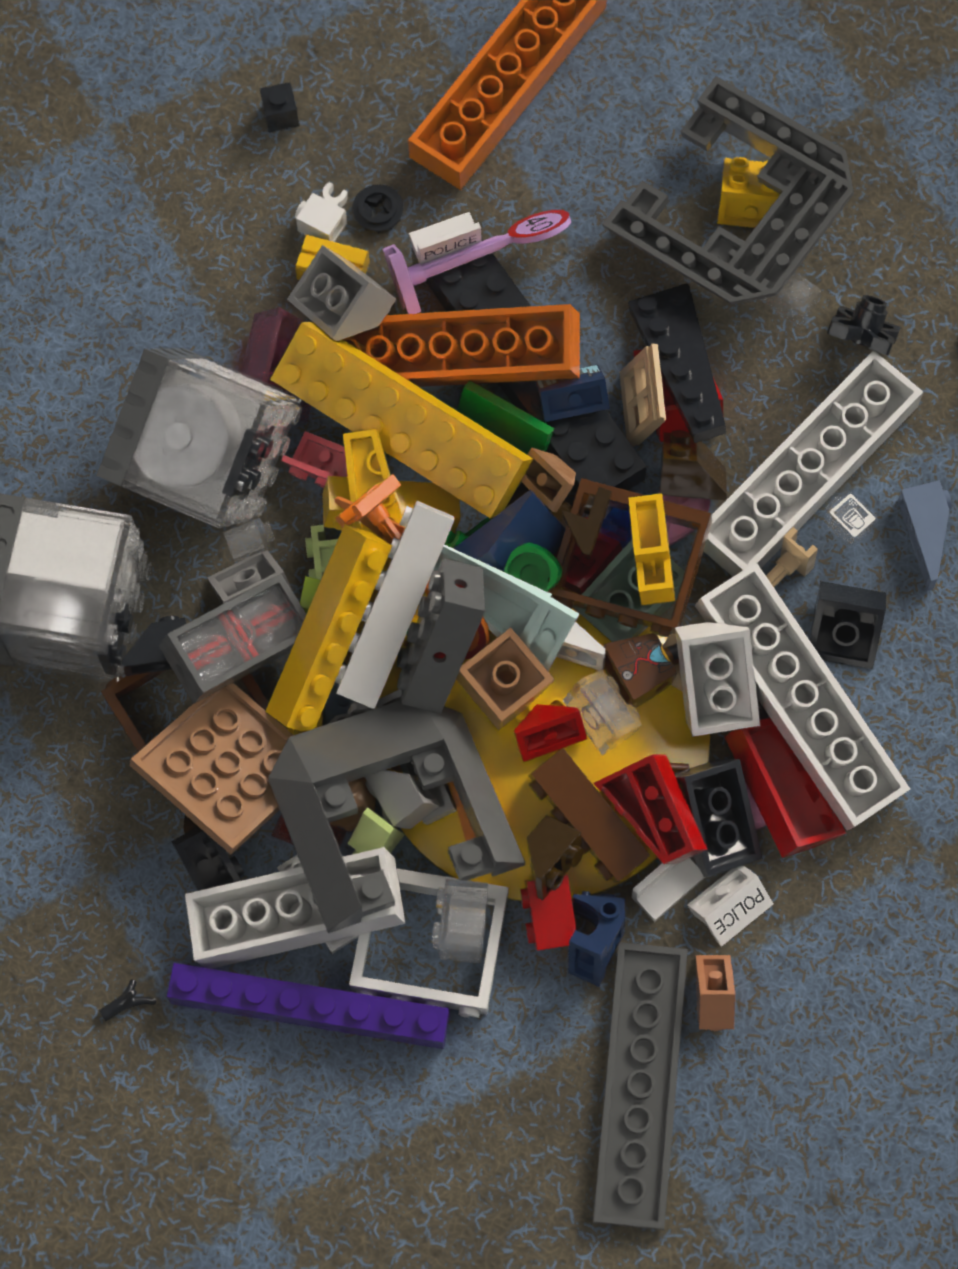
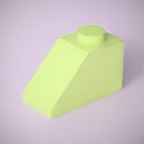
M367 807L348 844L355 849L352 855L382 847L391 854L405 834L396 827L391 826L382 816Z

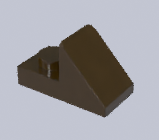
M601 487L598 488L596 495L590 493L584 509V513L589 514L588 519L562 510V516L583 557L587 559L591 558L612 498V491Z

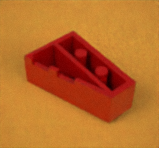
M652 754L593 783L599 791H602L610 799L619 814L624 815L637 830L636 833L663 864H677L707 850L667 755Z

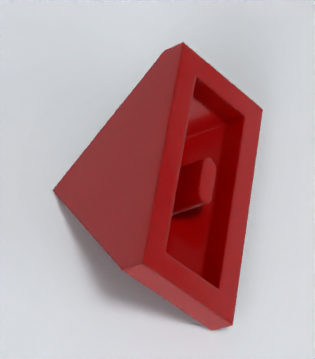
M536 704L513 730L523 762L588 739L578 707Z

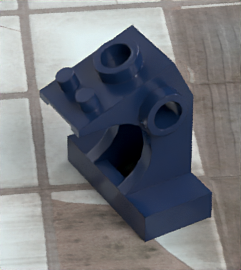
M583 891L582 895L574 894L573 912L593 923L596 929L590 935H585L577 930L573 933L569 941L568 973L599 987L605 977L606 967L618 947V943L624 936L625 898H617L611 894L591 896L589 891Z

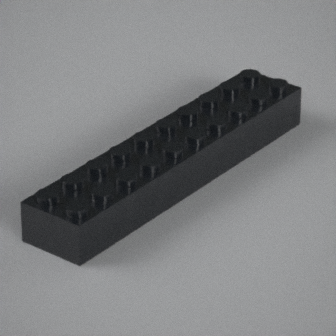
M411 247L412 263L415 265L419 261L413 247ZM493 253L426 278V283L447 312L531 306ZM535 381L498 383L514 406L554 428L546 452L557 455L576 473L574 486L572 487L576 494L581 478L627 491L645 480L647 466L606 410L545 422Z

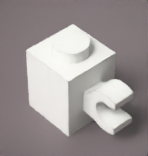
M329 182L323 188V198L312 193L307 202L302 201L295 213L298 231L305 235L335 242L347 224L346 210L341 208L347 202V191L343 190L340 196L332 197L330 194L334 189L333 184Z

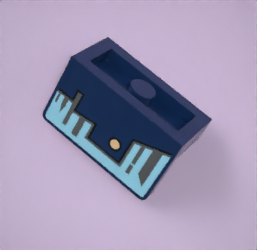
M599 365L580 368V378L535 381L545 422L610 409L606 380Z

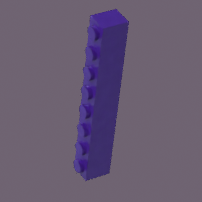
M173 963L167 998L173 1005L444 1049L450 1017L449 1008L178 963Z

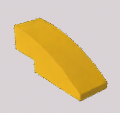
M662 493L628 498L641 605L675 601Z

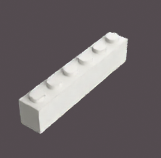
M416 501L413 508L406 507L399 524L405 527L400 540L393 538L391 542L392 549L388 558L392 560L387 571L382 570L375 589L378 590L373 603L369 601L361 620L365 621L362 631L360 634L355 633L348 652L352 653L347 665L342 664L335 683L339 684L336 694L375 709L453 525L454 516L419 501Z

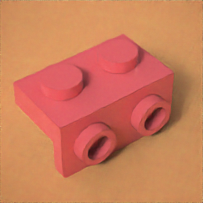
M306 431L293 457L283 455L281 462L290 467L289 474L306 481L308 476L316 479L314 483L322 488L325 487L328 476L348 477L344 446Z

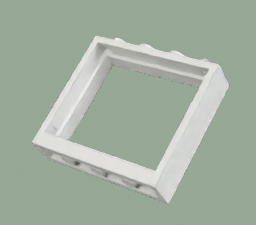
M396 868L400 890L494 905L479 996L363 977L371 932L359 934L349 983L350 990L360 994L459 1010L458 1014L467 1018L469 1016L479 1018L480 1014L487 1015L508 899V887L474 881L460 883V880L457 878ZM458 886H475V888H480V889H472V887H471V888H465V887H458Z

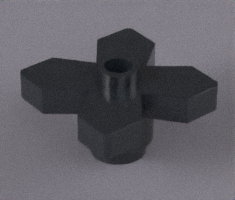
M863 295L861 301L856 303L854 310L844 306L838 308L836 315L830 322L827 333L843 340H851L861 346H867L869 349L884 355H889L901 327L885 321L888 312L886 311L887 303L884 300L871 295Z

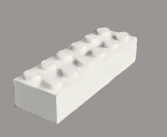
M384 847L343 857L351 880L383 870L394 896L395 906L361 918L360 923L329 934L302 867L185 894L194 961L204 968L213 969L406 924L395 858Z

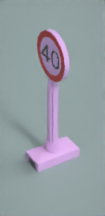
M564 210L539 212L516 222L505 235L494 236L422 265L418 263L407 267L402 252L394 244L383 248L382 251L401 307L403 309L406 308L407 314H416L421 312L414 286L426 282V278L501 250L511 243L527 244L550 238L565 230L570 225L571 219L569 213Z

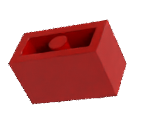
M564 875L558 889L552 890L544 900L537 898L534 880H525L526 888L520 889L523 909L530 910L531 922L525 923L528 944L535 943L537 951L569 946V941L576 930L568 875Z

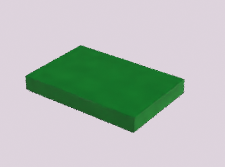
M469 381L464 386L457 408L458 412L525 454H528L531 448L544 452L547 451L554 428L472 381Z

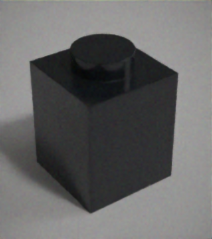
M291 82L259 88L269 133L299 127L298 112Z

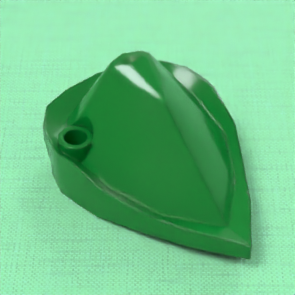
M525 543L511 552L504 572L549 592L559 583L562 576V566L549 550L537 544Z

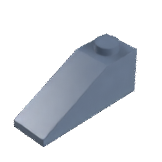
M940 480L902 489L898 498L901 513L927 591L934 589L938 580L949 509L952 508L949 492L942 489Z

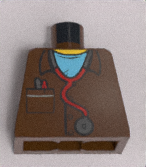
M654 633L609 642L603 646L606 649L604 669L627 713L669 688L677 675L674 667L679 664L677 643L664 648L660 639Z

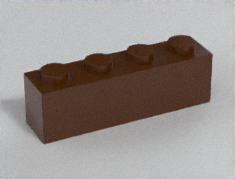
M564 748L557 751L528 775L532 780L528 785L541 801L546 797L554 807L550 811L552 816L556 820L566 825L568 824V826L581 832V848H583L584 854L590 852L597 860L594 867L606 881L610 878L614 882L621 881L650 857V854Z

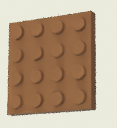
M232 683L191 705L132 757L130 766L229 854H233L280 810L268 777L288 738L294 735Z

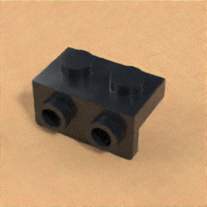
M199 826L171 841L197 891L241 881L240 876L244 874V871L236 857L229 858L226 850Z

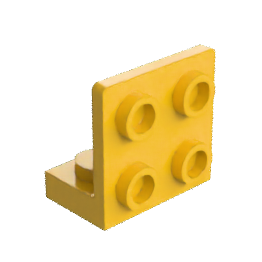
M742 157L724 159L717 224L752 228L758 225L780 196L779 193L758 181L757 175L768 161H750Z

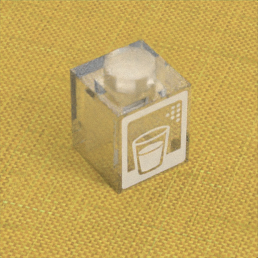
M851 491L843 498L838 495L825 508L827 512L824 523L850 550L875 529L878 518Z

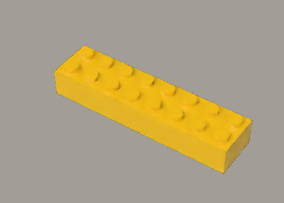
M301 322L270 379L352 432L376 429L384 452L490 519L506 508L533 461L532 457L343 339L339 341L332 339L314 322Z

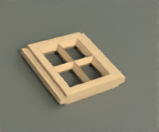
M658 344L646 346L619 372L626 438L632 447L640 445L666 421Z

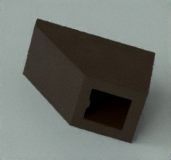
M548 815L542 819L527 837L529 862L537 898L544 900L552 890L558 889L564 875L571 867L579 864L584 853L583 848H581V832Z

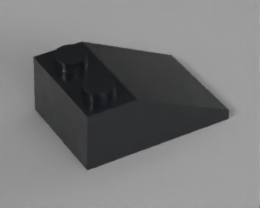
M717 759L674 773L707 847V850L693 856L704 877H710L762 859L740 759Z

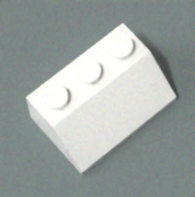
M712 622L675 627L685 717L692 736L760 726L750 629L748 627Z

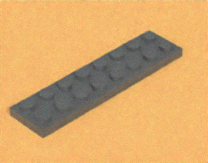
M618 943L593 1223L664 1231L688 949Z

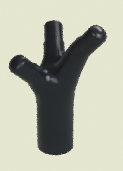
M131 979L126 990L117 999L101 1008L99 1012L104 1020L108 1021L128 1008L143 1004L155 1005L156 998L136 997L134 988L137 982Z

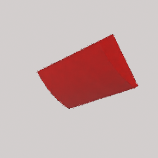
M771 718L760 720V726L733 730L725 736L734 758L740 759L744 779L782 858L815 848L846 834L841 821Z

